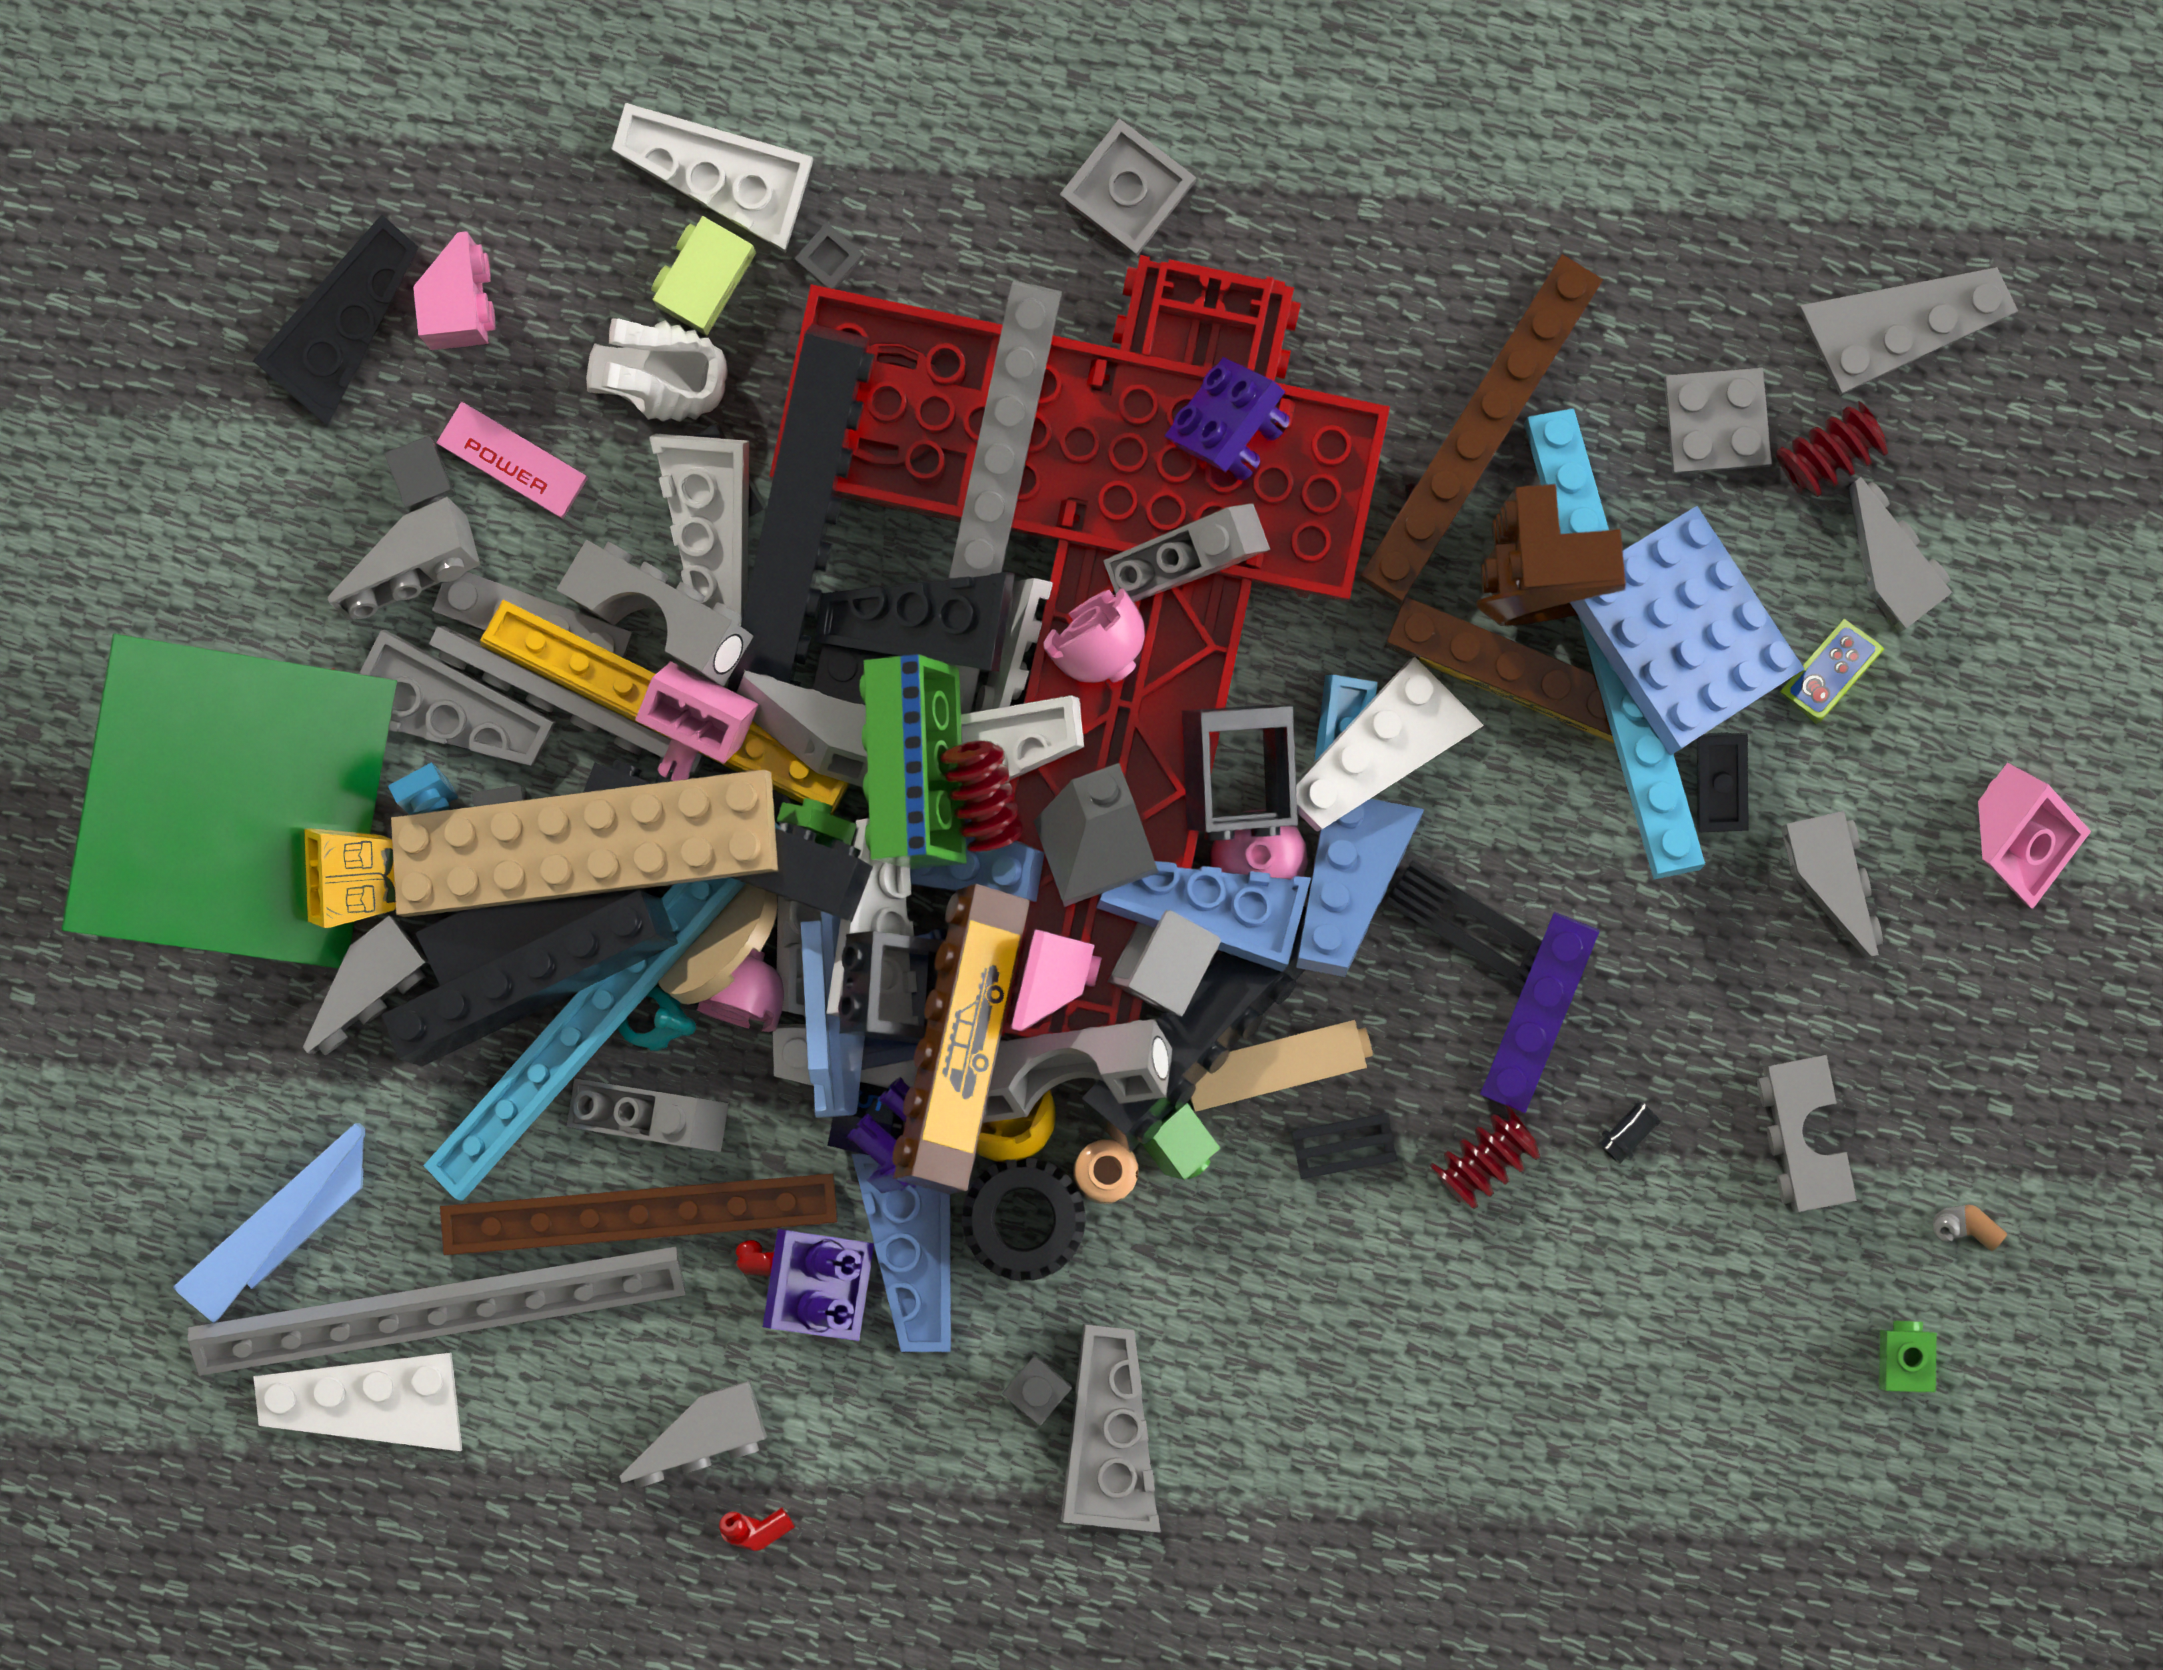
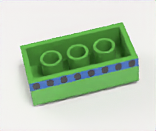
M919 654L864 660V675H862L860 680V693L866 707V724L862 728V744L867 752L868 773L864 777L863 789L865 797L869 802L870 823L866 826L865 841L868 850L871 852V859L910 869L967 864L966 837L959 834V827L965 824V819L956 818L954 814V809L964 804V800H953L950 798V791L962 784L961 782L946 781L945 773L949 769L956 767L957 763H943L940 758V754L944 751L962 744L959 668Z

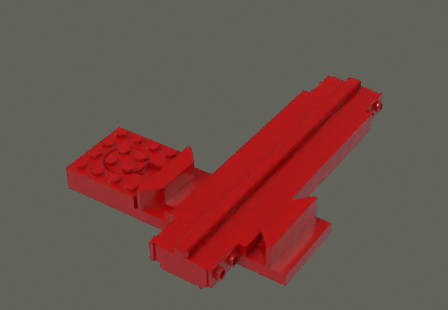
M1140 255L1138 268L1128 266L1122 295L1131 297L1127 316L1118 314L1112 343L1120 344V349L1054 335L1052 337L1011 531L1059 541L1050 582H1053L1049 599H1046L1042 625L1024 704L1066 696L1079 698L1084 747L1007 781L1013 787L1014 796L1011 800L1017 804L1018 815L1016 819L1022 823L1023 833L1017 839L1019 842L1044 852L1034 824V820L1071 780L1119 763L1154 860L1175 863L1178 868L1191 869L1199 831L1187 829L1182 710L1226 707L1252 582L1294 590L1298 597L1307 599L1310 594L1346 602L1350 600L1390 406L1276 383L1285 393L1275 406L1279 410L1284 411L1289 416L1290 421L1286 429L1277 422H1271L1283 432L1277 439L1272 441L1267 440L1259 430L1255 432L1246 446L1260 456V462L1258 467L1254 468L1248 462L1241 461L1253 472L1250 477L1244 480H1238L1231 471L1227 470L1225 472L1176 447L1165 437L1172 427L1177 413L1189 404L1203 385L1206 374L1213 367L1217 366L1223 357L1275 381V377L1285 379L1291 350L1282 349L1285 330L1295 331L1301 303L1292 301L1294 287L1285 286L1284 281L1274 280V277L1269 276L1266 279L1171 259H1169V263L1163 261L1158 263L1150 261V257ZM811 284L769 477L771 481H773L804 334L811 324H816L870 338L866 353L875 355L868 384L859 383L856 400L864 402L863 412L858 430H849L845 448L853 449V457L847 478H838L835 495L842 496L845 499L961 523L1003 325ZM1254 504L1270 550L1231 567L1134 602L1143 620L1145 638L1142 649L1133 660L1136 667L1129 675L1117 682H1112L1109 678L1097 683L1081 682L1067 676L1053 662L1044 649V641L1051 630H1056L1060 635L1073 622L1069 613L1088 599L1106 590H1110L1113 596L1116 597L1103 560L1227 507ZM1220 731L1209 732L1211 773ZM1045 852L1037 901H1030L1001 1036L1009 1033L1029 1038L1042 1034H1057L1083 1030L1089 1027L1098 1028L1125 1024L1139 1020L1144 1001L1107 982L1138 922L1096 908L1099 894L1064 907ZM1035 930L1094 945L1092 956L1101 957L1095 987L1085 985L1083 995L1026 1030L1012 1029Z

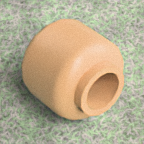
M1100 1139L1088 1144L1078 1154L1073 1166V1179L1079 1192L1086 1199L1097 1204H1112L1124 1199L1134 1189L1138 1179V1163L1134 1153L1126 1150L1116 1140Z

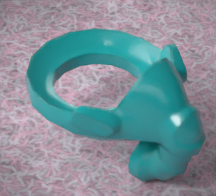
M656 986L645 996L654 998L660 1005L655 1015V1028L651 1032L638 1034L630 1028L627 1018L618 1027L619 1032L626 1041L636 1046L649 1048L650 1051L662 1050L668 1046L671 1040L682 1036H690L696 1031L694 1020L687 1017L680 1007L681 1002L672 998L662 988Z

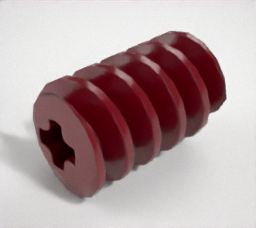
M1858 401L1859 411L1850 406L1842 410V421L1833 416L1825 421L1826 432L1816 426L1809 431L1810 443L1804 438L1798 437L1792 441L1793 453L1784 447L1776 451L1780 467L1793 488L1800 495L1803 494L1802 490L1806 488L1816 497L1822 495L1819 480L1822 478L1833 487L1837 486L1839 483L1835 470L1838 468L1842 469L1850 477L1855 474L1852 463L1854 458L1860 460L1865 466L1871 465L1869 449L1872 447L1883 457L1888 454L1881 427L1867 406L1861 401Z
M979 740L958 745L940 754L941 762L957 763L956 767L949 769L945 773L946 781L961 782L962 784L950 791V798L953 800H966L965 804L954 809V814L956 818H970L971 820L959 827L960 836L975 837V840L968 844L967 850L973 852L990 851L1005 847L1016 841L1023 833L1022 823L1016 819L1018 815L1017 804L1011 800L1014 796L1013 787L1006 782L1009 778V770L1002 763L1005 759L1003 748L991 741Z
M1506 1105L1509 1116L1508 1122L1495 1114L1490 1117L1494 1130L1493 1134L1481 1127L1475 1129L1478 1141L1477 1146L1465 1139L1459 1141L1463 1154L1462 1158L1450 1151L1444 1153L1448 1169L1444 1170L1434 1163L1430 1164L1431 1169L1458 1203L1463 1202L1476 1209L1478 1207L1474 1193L1476 1190L1489 1197L1494 1195L1490 1182L1492 1177L1506 1185L1510 1181L1505 1167L1509 1165L1521 1173L1525 1170L1521 1158L1523 1153L1535 1160L1541 1158L1536 1140L1508 1105Z

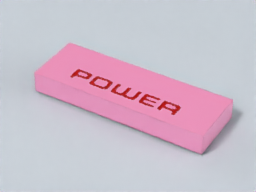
M462 401L436 442L442 448L561 519H564L588 479L583 473Z

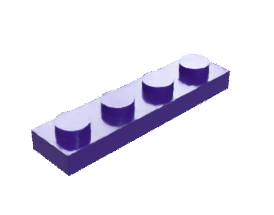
M1557 912L1553 913L1480 1095L1526 1113L1599 935V929Z

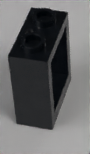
M1268 704L1182 710L1188 830L1205 832V840L1235 839V830L1250 829L1251 836L1267 837L1280 835L1281 826L1298 825L1293 706ZM1263 728L1266 811L1213 815L1209 732Z
M879 931L846 934V944L841 958L844 968L843 989L838 1004L840 1034L919 1043L925 1037L928 1019L924 1018V1026L878 1020L883 949L929 956L926 987L927 1001L929 994L936 987L939 971L935 968V960L939 947L945 941Z

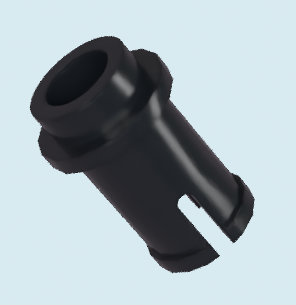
M1639 1100L1610 1132L1607 1130L1602 1132L1604 1139L1598 1144L1618 1164H1621L1625 1158L1631 1160L1634 1157L1631 1152L1656 1125L1658 1126L1661 1123L1657 1115Z

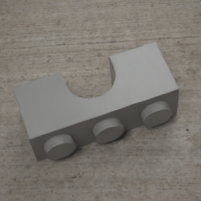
M1827 1055L1763 1067L1764 1077L1757 1078V1086L1762 1106H1771L1774 1126L1767 1127V1135L1772 1155H1781L1784 1174L1777 1175V1184L1782 1203H1790L1792 1212H1802L1857 1201L1847 1152L1821 1155L1811 1150L1803 1138L1802 1128L1807 1115L1818 1107L1836 1104Z

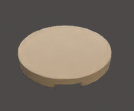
M745 884L658 981L662 990L682 1004H693L715 996L733 983L735 980L731 973L743 962L752 949L760 952L769 937L777 913L776 894Z

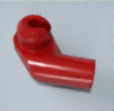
M755 1240L742 1242L735 1251L738 1257L736 1265L745 1275L770 1276L774 1252H762V1245Z
M783 1507L762 1521L733 1511L723 1515L719 1522L722 1538L727 1543L751 1551L764 1549L795 1528L793 1521Z

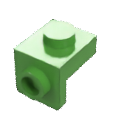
M804 798L802 806L782 803L777 822L789 825L790 823L816 833L817 836L814 842L829 848L833 840L852 846V839L857 825L831 815L833 806L808 798Z

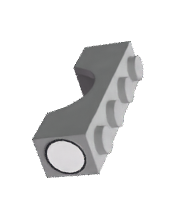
M586 540L556 590L577 605L612 625H616L621 619L637 610L661 608L665 615L668 629L665 652L685 666L724 687L754 637L738 625L742 616L719 602L715 604L713 609L703 605L702 602L706 596L683 582H680L676 589L667 585L666 581L669 576L647 562H643L640 569L629 564L633 556L610 542H607L604 549Z
M1154 1019L1146 1021L1137 1020L1130 1023L1098 1028L1089 1027L1083 1030L1057 1034H1042L1036 1037L1009 1041L1000 1040L982 1123L1027 1117L1035 1103L1048 1090L1062 1082L1075 1078H1095L1105 1082L1119 1104L1164 1098L1167 1092L1172 1047Z

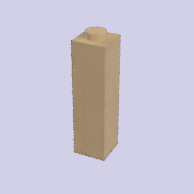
M1355 1020L1231 1051L1226 1062L1219 1070L1213 1074L1207 1072L1195 1085L1196 1090L1190 1098L1193 1111L1196 1112L1367 1068L1365 1058L1373 1056L1366 1027L1357 1029Z

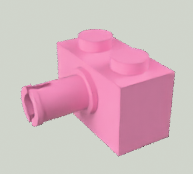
M669 662L652 677L635 720L672 738L664 759L659 765L658 772L666 778L670 770H673L672 781L687 780L698 751L725 763L742 747L759 704L686 668Z

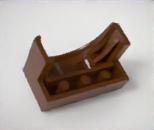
M1556 484L1515 487L1508 500L1504 501V506L1500 507V513L1496 514V519L1492 520L1494 549L1488 558L1485 559L1484 564H1481L1483 594L1491 593L1492 596L1482 598L1476 602L1477 608L1500 626L1533 624L1577 616L1578 614L1571 605V602L1625 591L1626 580L1621 529L1560 534Z

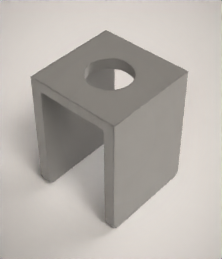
M1166 910L1156 928L1137 923L1107 982L1160 1011L1183 1016L1220 944V938L1179 914Z

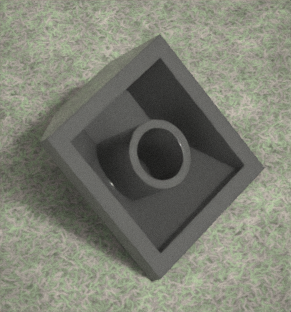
M1119 763L1071 780L1034 820L1064 907L1159 873Z

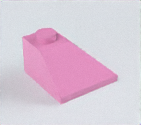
M2007 762L1998 776L1991 781L1987 790L1978 801L1982 859L2024 904L2033 909L2091 831L2047 783Z
M1035 930L1012 1029L1026 1030L1083 995L1085 985L1095 987L1101 957L1092 956L1094 945Z

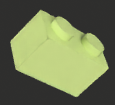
M702 216L697 226L690 223L686 227L676 246V249L681 251L672 268L665 265L661 269L652 285L651 291L656 293L653 301L657 308L707 336L756 255V251L749 242Z

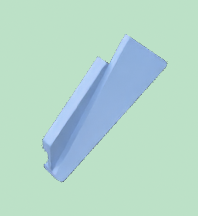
M822 911L820 921L801 922L810 1084H814L816 1118L852 1116L856 1114L865 1037L840 1034V1017L826 1014L841 918Z
M355 1123L184 1276L173 1287L174 1290L210 1321L215 1323L219 1320L246 1284L251 1289H254L363 1188L362 1164L365 1128L360 1123Z

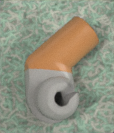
M1971 1204L1944 1208L1933 1218V1232L1938 1239L1945 1242L1953 1241V1238L1972 1235L1992 1252L2007 1236V1233L1978 1207Z

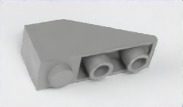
M1860 477L1849 486L1868 593L1900 633L1953 593L1946 585L1950 582V578L1935 559L1932 558L1927 561L1916 546L1920 543V540L1914 530L1904 520L1897 523L1886 509L1890 505L1889 500L1878 485L1874 482H1870L1867 485L1863 478Z
M448 497L404 515L328 596L329 603L349 621L363 619L374 615L378 609L398 600L412 599L426 588L443 581L456 580L462 577L466 571L480 566L467 515Z
M1252 503L1227 507L1103 561L1115 593L1117 594L1123 588L1132 601L1136 602L1231 567L1269 551L1270 547Z
M744 671L737 694L759 704L753 718L757 725L816 773L863 787L864 777L868 773L867 752L862 744V728L866 724L865 705L853 704L824 695L817 690L804 689L778 681L768 675Z
M1841 811L1781 826L1787 857L1794 878L1864 958L1879 955L1876 945L1883 944L1882 931L1877 916H1869L1865 897L1871 896V886L1866 869H1858L1854 849L1860 848V841L1854 820L1846 821L1845 812Z
M388 916L349 946L303 1045L307 1053L315 1054L321 1050L324 1055L329 1054L348 1039L344 1030L357 1020H360L363 1025L371 1022L387 1009L383 1000L398 989L402 995H405L426 979L422 970L428 967L430 963L395 917Z
M574 1078L566 1127L721 1152L729 1103Z
M751 1381L742 1382L700 1396L620 1475L621 1483L634 1480L636 1488H640L665 1480L662 1471L681 1465L683 1474L711 1466L712 1463L709 1456L729 1451L730 1458L734 1459L759 1451L757 1442L764 1440L767 1435Z

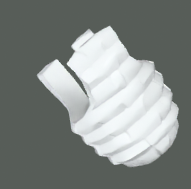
M611 319L609 344L622 346L623 348L607 347L594 343L590 353L586 377L587 392L620 395L633 403L648 420L658 418L661 421L672 418L680 422L686 417L696 420L701 414L711 412L716 408L724 395L728 370L722 350L714 346L709 338H699L695 330L684 331L680 325L671 326L666 320L657 323L655 327H649L622 319Z

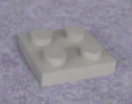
M1119 118L1060 193V199L1137 257L1196 182V177Z
M1763 368L1666 375L1664 377L1672 474L1769 467L1772 464Z

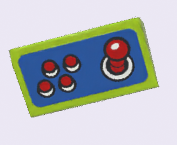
M1843 619L1803 664L1804 670L1793 676L1780 690V693L1817 724L1823 720L1885 648L1846 619Z

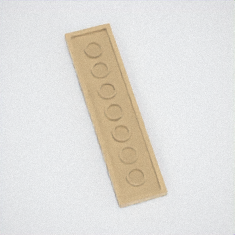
M767 770L391 817L396 914L402 917L778 871L771 772Z

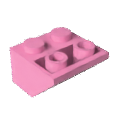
M458 232L413 286L418 336L430 350L488 344L487 331L495 330L493 303L488 301L487 294L483 293L482 283L490 282L491 280L488 255L483 253L481 244H475L468 232Z

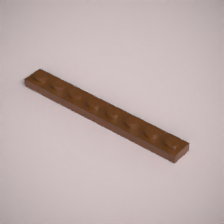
M1562 254L1364 568L1358 578L1359 580L1399 605L1401 604L1604 279Z
M834 1173L440 1206L443 1255L838 1223Z

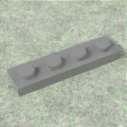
M465 572L462 577L456 580L443 581L432 609L434 613L485 631L502 600H506L622 658H625L633 637V633L628 630L469 572Z

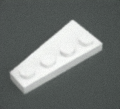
M625 103L612 146L614 154L786 253L813 163L812 156Z

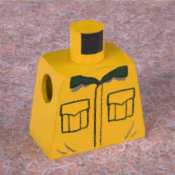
M313 828L304 829L308 922L323 928H330L396 909L392 839L376 834Z

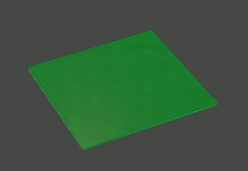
M113 633L61 930L340 968L351 944L354 921L330 928H323L308 922L304 829L313 828L370 834L397 680Z

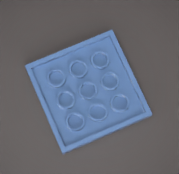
M1698 506L1623 550L1626 580L1625 591L1571 602V605L1670 756L1804 670L1799 659Z

